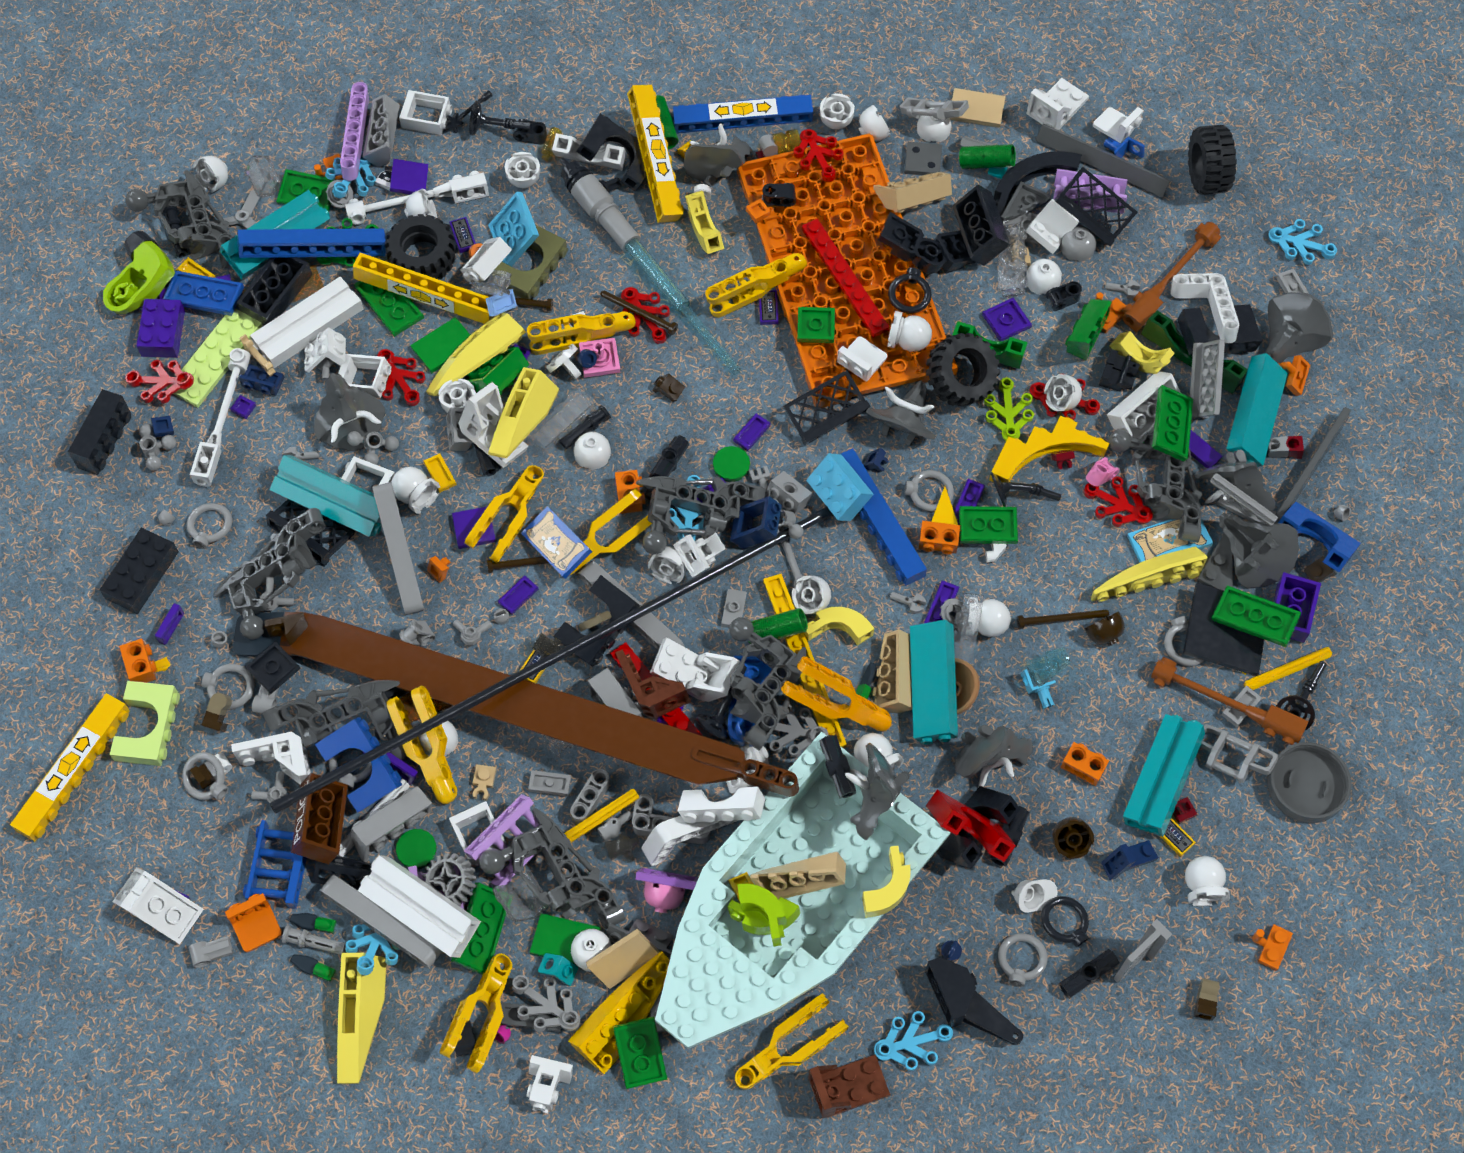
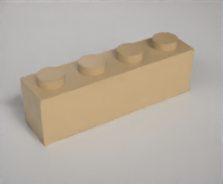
M943 172L918 176L919 178L903 179L904 182H888L886 187L881 185L873 186L874 191L886 209L894 210L895 213L904 212L906 208H917L919 204H931L933 200H944L946 196L952 195L951 174Z
M898 629L884 634L880 653L882 662L876 673L878 677L877 687L873 688L872 693L875 696L873 703L889 713H902L912 710L910 634Z
M833 852L761 870L751 874L750 879L755 885L769 890L779 900L780 897L789 898L845 884L846 863L838 852Z

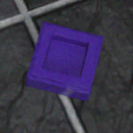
M240 395L231 406L230 411L247 419L256 407V403Z

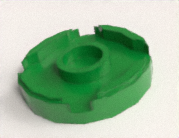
M724 447L714 456V472L720 478H723L724 481H739L749 472V456L739 447Z
M412 829L405 832L396 844L398 859L405 867L417 866L418 869L427 867L431 863L430 860H434L437 851L434 837L423 829Z

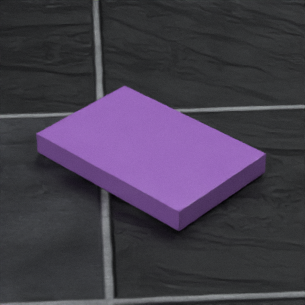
M642 867L636 872L635 880L694 890L698 877Z

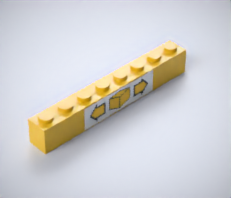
M633 85L628 91L627 96L657 222H675L683 215L684 208L679 198L680 191L676 186V175L671 165L672 158L668 153V142L664 136V125L661 123L660 109L656 103V93L652 85Z
M359 253L353 265L354 279L483 324L493 318V316H489L486 303L488 296L363 253Z
M107 693L103 696L11 822L10 826L15 831L34 842L44 835L46 826L56 818L62 804L67 803L70 793L80 785L85 772L93 767L94 760L103 753L109 739L116 735L119 725L127 720L130 710L125 703Z

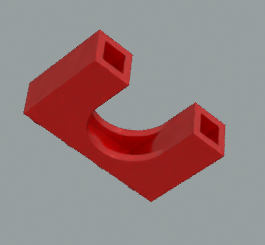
M938 789L926 805L941 827L955 835H958L961 829H964L975 837L989 854L1005 862L1016 846L999 824Z

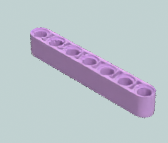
M364 82L354 83L351 89L340 160L342 177L347 181L355 180L359 172L369 105L368 88Z

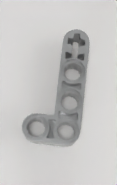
M641 794L634 805L632 817L633 831L636 835L648 837L658 824L675 817L653 814L652 797L648 794ZM646 802L650 806L646 809H643L639 807V805L641 803ZM643 821L646 823V826L639 828L636 824ZM710 832L683 842L707 843L710 839Z

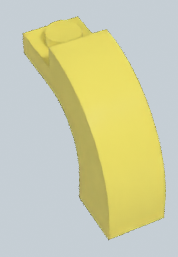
M698 191L686 195L685 198L689 209L688 215L703 250L710 254L724 249L721 233L715 228L711 220L704 192Z
M1131 331L1120 333L1109 345L1112 349L1117 350L1119 355L1125 357L1132 356L1131 361L1140 364L1138 370L1150 374H1157L1162 367L1170 363V358L1174 355L1171 348L1152 350L1145 347Z
M829 607L816 612L815 621L809 622L808 629L804 632L807 641H810L826 630L840 629L848 633L858 646L874 635V627L862 614L845 607Z
M891 846L889 848L892 871L891 881L881 889L863 891L862 901L865 918L880 916L891 911L905 896L910 881L911 869L910 865H904L903 852H899L898 846Z

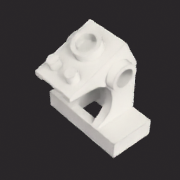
M714 533L705 540L702 537L696 541L689 534L673 545L692 578L710 567L709 565L716 561L715 557L726 549L717 533ZM692 552L694 553L697 560H694L693 556L691 555Z
M532 1055L529 1074L535 1075L536 1078L533 1085H529L527 1097H529L530 1104L533 1107L532 1110H541L548 1114V1111H552L553 1104L557 1103L559 1091H556L558 1082L570 1084L573 1065ZM541 1079H551V1086L540 1084Z

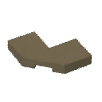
M605 611L580 623L578 627L582 632L612 616L609 611Z

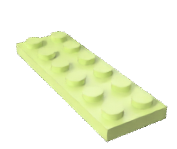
M237 309L234 310L232 316L225 315L182 369V372L192 374L194 377L193 385L188 389H179L173 394L198 408L228 371L230 352L235 348H245L239 338L246 334L248 339L251 340L250 335L263 326L262 323Z

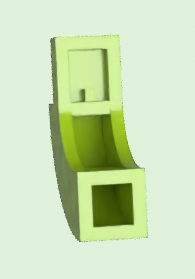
M737 884L742 912L756 911L764 915L769 921L773 947L782 946L781 938L785 937L783 925H786L787 921L780 901L773 893L761 886Z
M780 897L779 901L784 909L787 924L783 925V929H786L795 922L801 913L799 905ZM734 900L730 901L727 906L730 917L737 922L742 921L744 931L756 935L771 934L769 921L764 915L756 911L742 912L740 903Z

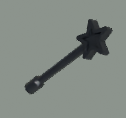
M489 90L485 92L478 100L480 104L492 97V93ZM473 105L460 115L459 113H454L452 117L447 115L446 118L449 123L445 128H452L454 132L458 133V126L464 124L460 120L471 112Z

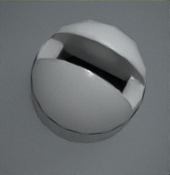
M1338 505L1337 509L1334 510V515L1338 519L1346 521L1350 516L1351 508L1346 505Z
M164 509L158 516L159 522L162 525H170L176 519Z
M503 608L497 609L494 613L495 622L499 625L506 624L509 621L508 611Z
M222 631L214 632L211 636L212 645L216 648L225 646L227 635Z

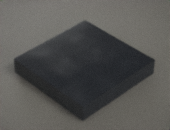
M276 641L245 667L270 694L301 669Z

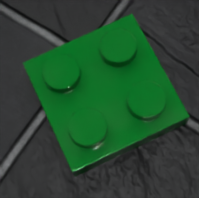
M798 307L797 342L834 343L835 308Z

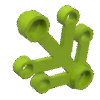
M1008 377L1002 378L998 386L1004 396V407L995 401L996 398L992 394H989L984 399V404L995 410L987 411L985 419L1002 431V437L1005 441H1007L1008 437L1019 439L1020 429L1027 422H1031L1034 417V412L1026 409L1023 412L1022 418L1014 424L1013 418L1031 404L1032 395L1024 393L1021 401L1012 408L1011 391L1013 390L1014 382ZM997 413L1006 419V424L997 418Z

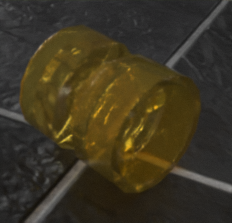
M797 129L788 130L786 134L783 132L772 134L774 143L778 148V154L794 151V148L801 143Z

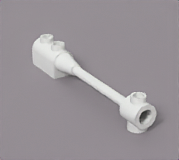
M472 171L469 176H453L452 180L433 188V190L427 191L429 195H426L427 198L453 197L456 204L489 196L484 172ZM410 195L363 205L362 200L351 199L348 204H345L348 218L355 225L362 224L365 218H367L366 212L404 204Z
M235 348L230 352L228 368L232 371L215 429L207 442H200L190 476L193 482L200 486L209 487L212 484L221 455V432L239 374L246 372L251 358V354L244 349Z

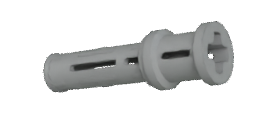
M287 925L282 935V943L285 944L290 942L297 944L300 948L309 946L339 955L345 952V942L312 935L305 929L301 931Z

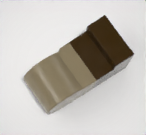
M223 693L212 695L201 726L221 732L226 731L228 724L223 723L227 710L232 705L229 695Z
M1201 979L1193 1017L1210 1021L1216 1017L1217 996L1219 992L1218 981Z

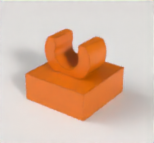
M761 198L746 206V212L755 223L771 215L770 209Z
M434 556L429 559L427 571L441 583L446 579L449 569L447 565L451 562L446 557L439 560Z

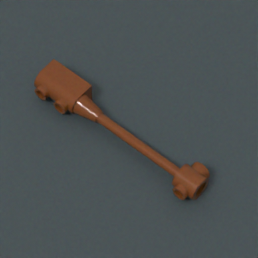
M1201 222L1195 229L1197 232L1195 235L1196 243L1160 283H1157L1143 293L1139 291L1133 298L1134 304L1131 305L1129 303L1122 310L1125 313L1122 316L1123 321L1133 331L1137 333L1164 303L1159 299L1160 295L1202 246L1213 248L1222 238L1219 235L1220 229L1216 224L1212 222L1203 224Z
M1165 657L1158 660L1151 675V678L1154 679V684L1164 687L1165 684L1170 685L1171 681L1177 682L1245 713V715L1261 725L1262 728H1265L1263 733L1272 737L1278 734L1283 737L1282 741L1289 745H1293L1294 742L1299 743L1309 721L1274 705H1271L1268 711L1250 705L1247 706L1176 674V662Z

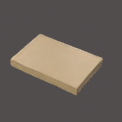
M954 88L952 101L967 100L969 108L962 116L950 118L951 120L1000 128L1005 96Z
M636 929L587 961L586 965L611 989L656 956L659 950Z

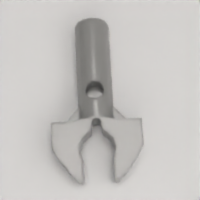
M1129 280L1126 285L1106 283L1105 288L1106 290L1124 292L1127 295L1126 298L1133 299L1139 291H1132L1131 288L1139 290L1140 285L1135 280Z
M289 447L283 452L284 455H293L300 460L318 459L320 457L318 451L299 453L296 447Z
M895 592L890 594V599L908 605L910 613L918 614L924 611V608L915 605L917 602L926 605V600L922 595L916 593L915 597L909 598Z

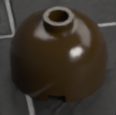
M1118 611L1084 629L1094 643L1099 645L1107 643L1108 646L1119 642L1118 637L1123 634L1125 623Z
M1067 817L1059 821L1054 827L1052 833L1053 844L1059 854L1069 859L1081 858L1089 852V848L1093 845L1094 833L1090 826L1082 819Z

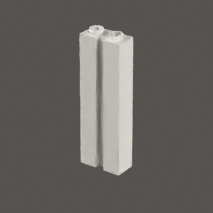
M338 277L252 333L250 337L254 344L253 346L267 361L272 363L274 369L303 350L308 343H312L320 332H324L328 327L333 330L364 310L360 298L349 289L347 283L341 277Z
M379 855L371 864V874L366 875L362 879L358 891L448 956L460 958L481 921L390 857Z

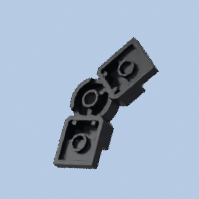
M891 212L888 214L878 241L892 248L890 252L892 255L905 262L912 261L915 267L925 273H937L941 268L946 271L962 269L964 265L977 263L970 259L960 230L939 233L934 240L923 238L924 234L921 229Z

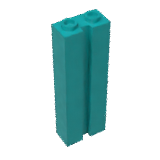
M307 190L246 230L322 229L328 225L330 214L326 208L318 205L319 199L317 196ZM237 235L220 247V253L241 280L266 265L271 259L239 258Z
M1267 353L1251 356L1226 448L1227 451L1233 453L1236 450H1243L1246 460L1255 462L1257 467L1264 465L1288 374Z
M283 455L278 467L279 472L274 477L269 490L309 509L317 508L321 511L322 515L371 537L379 534L382 524L373 493L294 456Z
M940 620L910 626L913 738L922 745L933 744V741H936V739H939L940 742H949L952 738H958L954 625L947 620Z
M1165 714L1124 812L1123 819L1125 825L1162 837L1164 836L1204 738V725L1196 720L1185 722L1178 715L1171 716Z

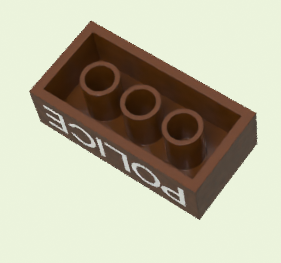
M310 773L301 783L300 788L322 776ZM334 781L298 801L291 853L328 865L339 854L348 785Z

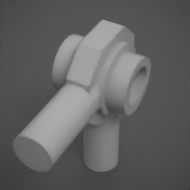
M266 577V591L260 595V599L264 601L274 593V577ZM277 595L267 603L269 605L267 610L273 611L278 605L294 606V598H279Z
M459 620L453 622V626L461 632V640L470 646L479 642L481 634L492 627L490 621H486L477 628L466 627Z
M277 771L275 786L269 789L268 792L252 791L251 798L267 800L271 803L288 794L283 788L285 773Z

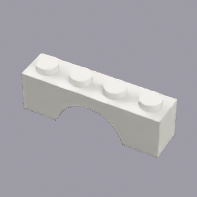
M556 133L552 148L555 156L623 170L627 154L624 147L610 144L603 145L590 162L576 152L582 141L572 136Z
M741 787L727 800L711 802L707 799L702 789L683 790L678 812L683 820L688 823L730 822L733 820L750 821L761 819L765 797L759 787Z

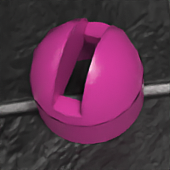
M500 1025L495 1039L499 1043L504 1044L511 1036L510 1028L506 1029V1025Z

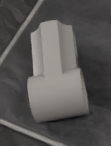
M261 685L258 695H255L253 699L252 712L262 714L266 710L277 705L276 697L279 688L270 694Z
M228 936L210 942H196L189 946L194 968L207 966L213 960L233 954L232 944Z

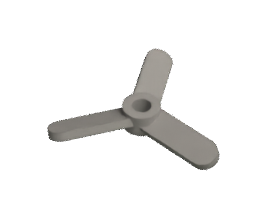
M252 190L242 209L235 216L223 219L228 221L229 225L239 224L246 228L254 225L256 222L251 218V215L260 199V192ZM214 220V221H211V222H210V223L220 224L218 220Z

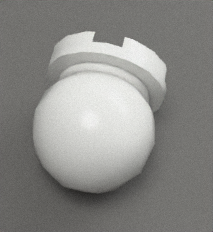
M895 311L887 347L895 348V345L899 343L903 349L913 352L920 351L929 345L932 338L930 324L920 316L904 318L902 317L903 312Z
M416 467L401 468L394 474L391 481L395 497L399 501L409 504V508L417 514H420L424 507L428 508L438 497L436 490L440 488L439 483L432 478L428 479L423 471Z
M969 597L968 603L970 604L969 610H967L968 620L965 624V635H974V632L978 631L981 635L996 637L1005 633L1011 622V615L1007 606L995 599L984 600L979 603L977 597Z
M865 734L854 746V757L868 768V753L866 750L868 743L873 744L882 753L892 769L896 765L900 768L904 762L899 753L893 754V747L889 740L881 734Z
M1201 856L1189 862L1185 871V881L1192 890L1187 895L1189 904L1193 903V906L1200 907L1212 906L1213 901L1221 900V904L1229 901V890L1223 887L1226 882V872L1223 865L1217 859Z

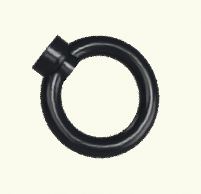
M908 268L906 274L896 277L889 286V300L900 312L907 314L918 313L924 310L931 301V288L928 282L920 276L921 271L917 268ZM905 281L911 284L918 283L924 290L923 301L916 306L901 304L895 295L897 286Z
M1058 896L1045 903L1041 911V923L1050 937L1059 942L1073 943L1076 948L1089 939L1086 934L1089 926L1088 914L1078 901L1070 897ZM1064 904L1074 908L1081 920L1079 929L1069 935L1057 932L1049 921V913L1054 906Z

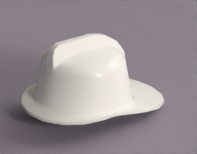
M1047 879L1024 880L1017 885L1015 890L1011 891V894L1018 903L1020 910L1029 913L1042 911L1047 901L1057 897V887L1054 882Z

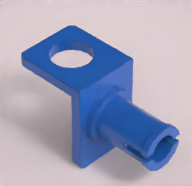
M1108 137L1104 142V147L1112 150L1114 155L1120 158L1128 151L1140 158L1144 157L1145 146L1130 137H1127L1122 143L1115 141L1111 137ZM1133 145H1136L1140 151L1135 150Z

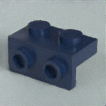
M249 364L245 374H240L239 380L241 385L247 390L254 389L265 395L271 394L276 396L284 380V375L276 372L269 376L264 368Z

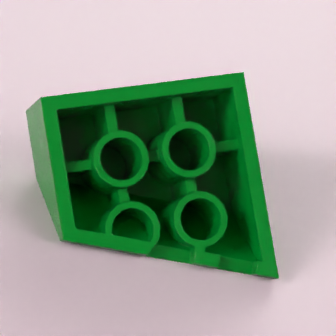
M1090 299L1088 305L1084 304L1080 313L1082 316L1079 320H1076L1073 332L1066 340L1067 353L1085 361L1087 360L1110 314L1111 301Z
M518 347L508 348L506 352L496 355L481 365V367L467 374L465 380L473 384L476 393L493 382L498 386L501 395V391L514 383L513 380L519 377L523 367L527 368L530 364Z

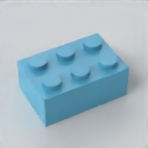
M828 453L806 480L836 519L840 521H851L874 495L841 454Z

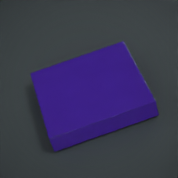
M393 159L390 192L411 195L420 189L426 190L429 164Z
M1014 298L982 312V316L999 341H1004L1032 327L1031 322Z
M488 506L452 513L458 549L470 547L464 542ZM492 522L475 546L496 542Z

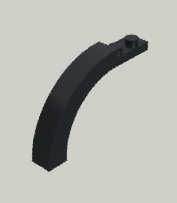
M1065 151L1045 152L1030 156L1015 164L1014 167L1005 173L995 190L994 200L1000 217L1005 211L1009 198L1018 188L1021 181L1025 183L1039 176L1056 175L1057 169L1077 172L1082 154Z

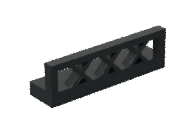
M336 856L329 865L316 861L313 882L324 885L329 880V878L320 877V870L324 869L331 876L347 875L351 880L347 884L358 891L361 886L358 880L371 874L372 863L342 856Z

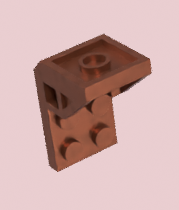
M623 649L615 652L645 716L656 719L691 702L682 682L655 676L642 681L630 655H625Z
M876 1055L841 1067L825 1065L809 1070L808 1079L822 1118H828L890 1096Z

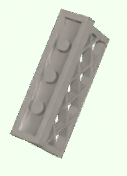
M1219 339L1193 344L1190 397L1194 399L1192 417L1206 419L1209 416L1220 415L1225 340Z
M1158 919L1150 925L1138 943V948L1127 957L1113 978L1117 983L1146 956L1152 961L1172 936V933Z

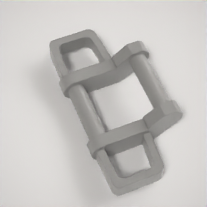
M911 97L906 98L900 105L901 113L914 119H919L921 115L933 116L938 120H946L947 118L962 116L969 108L967 100L938 102Z
M1208 724L1204 725L1205 734L1210 732L1219 736L1214 746L1204 741L1200 745L1201 748L1210 752L1206 768L1218 770L1236 778L1241 783H1244L1249 769L1264 775L1271 773L1278 760L1276 753L1259 744H1251L1232 736L1226 730ZM1226 742L1249 751L1240 771L1217 762L1218 755ZM1259 753L1272 759L1268 767L1253 763Z

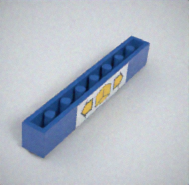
M811 95L782 96L686 106L679 105L673 107V121L676 133L718 130L719 124H722L724 129L813 122V107Z

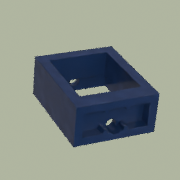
M768 496L741 506L739 518L734 517L730 541L745 549L776 538L782 505ZM763 514L761 526L752 528L753 518Z

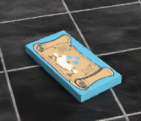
M1170 519L1128 533L1127 535L1140 563L1159 555L1195 546L1198 549L1212 546L1213 541L1202 519L1201 537L1198 543L1178 539L1180 519Z

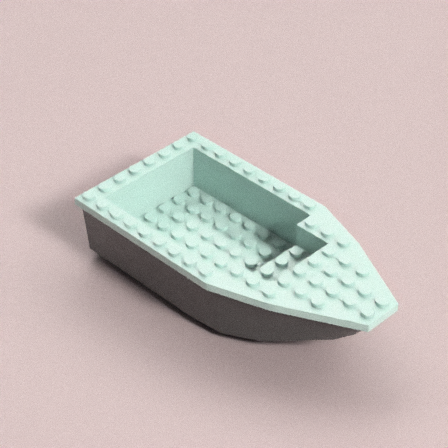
M823 732L814 739L788 769V771L795 773L799 784L798 793L795 796L787 797L769 791L765 796L761 819L744 820L706 863L700 873L677 930L655 1017V1022L687 1049L777 1011L786 1004L817 989L825 980L832 977L883 916L865 918L862 895L863 891L881 889L891 881L892 871L889 848L891 846H898L899 852H903L904 865H910L911 869L910 884L951 833L900 793L890 809L879 815L878 826L874 828V833L868 840L861 838L857 833L856 825L850 821V818L861 811L863 804L862 792L860 787L854 784L856 794L848 798L839 799L833 779L828 774L825 764L826 759L819 740L827 736ZM841 747L843 755L848 760L850 771L855 769L867 777L869 768ZM787 782V783L785 784V786H791V785H793L794 783H793V782ZM833 852H838L846 863L845 884L785 898L799 905L801 914L794 923L784 929L785 937L781 938L782 946L773 947L771 934L756 935L744 931L742 921L737 922L730 917L727 906L731 900L738 903L739 901L730 887L729 879L745 872L750 876L761 870Z

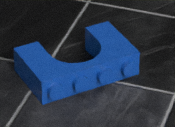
M1295 502L1278 522L1288 524L1294 527L1298 533H1304L1319 540L1328 550V555L1323 563L1339 573L1361 544L1298 502Z
M358 717L315 745L324 760L328 761L348 748H357L367 753L380 746V743L376 737H372L369 732L368 723L361 719V717ZM386 754L371 762L372 774L367 783L347 795L357 813L402 786L400 782L401 777L397 771L392 769L391 761Z

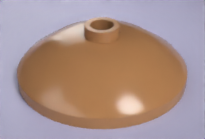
M955 658L956 690L959 688V692L956 693L958 715L969 709L975 702L979 693L980 681L977 671L971 664L965 660Z

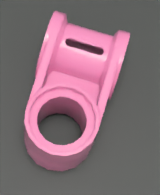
M1104 457L1093 465L1086 475V480L1093 486H1100L1111 481L1119 473L1120 469L1118 467L1115 468L1108 462V458Z

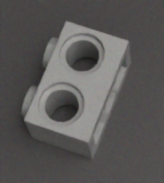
M451 407L446 415L449 451H467L473 443L461 432L458 424L464 408Z

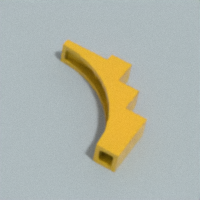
M1060 416L1052 433L1044 428L1034 426L1026 444L1017 438L1008 437L991 472L997 475L1001 482L1006 481L1007 483L1011 481L1013 476L1022 467L1046 454L1073 450L1104 457L1109 443L1102 438L1091 436L1083 430H1077V422L1069 417ZM990 474L989 481L993 482L992 476Z

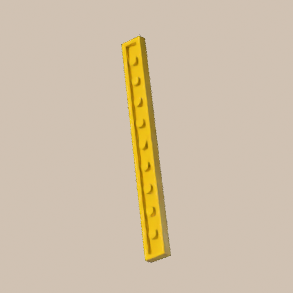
M782 574L763 579L775 614L795 609ZM804 632L784 638L787 647L795 652L796 655L802 647H805L806 657L814 660ZM801 673L799 678L805 690L813 694L817 693L830 700L824 684ZM811 709L817 726L824 727L829 735H836L840 746L846 748L847 743L837 718L830 719Z

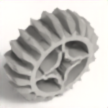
M445 853L444 857L439 855L437 856V862L430 860L432 866L425 867L428 873L422 875L423 878H426L424 882L437 890V886L442 887L445 897L458 906H461V900L468 902L466 896L473 895L470 889L476 887L472 881L477 879L476 876L472 875L475 869L470 867L471 862L466 861L465 857L458 856L456 853L452 855ZM453 866H458L462 876L456 875Z

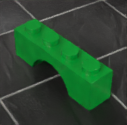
M957 321L952 334L954 336L960 333H972L974 336L982 337L977 332L975 326ZM982 337V341H988L991 344L990 349L995 350V358L999 359V363L1020 369L1028 342L1012 337L1005 341L997 342Z

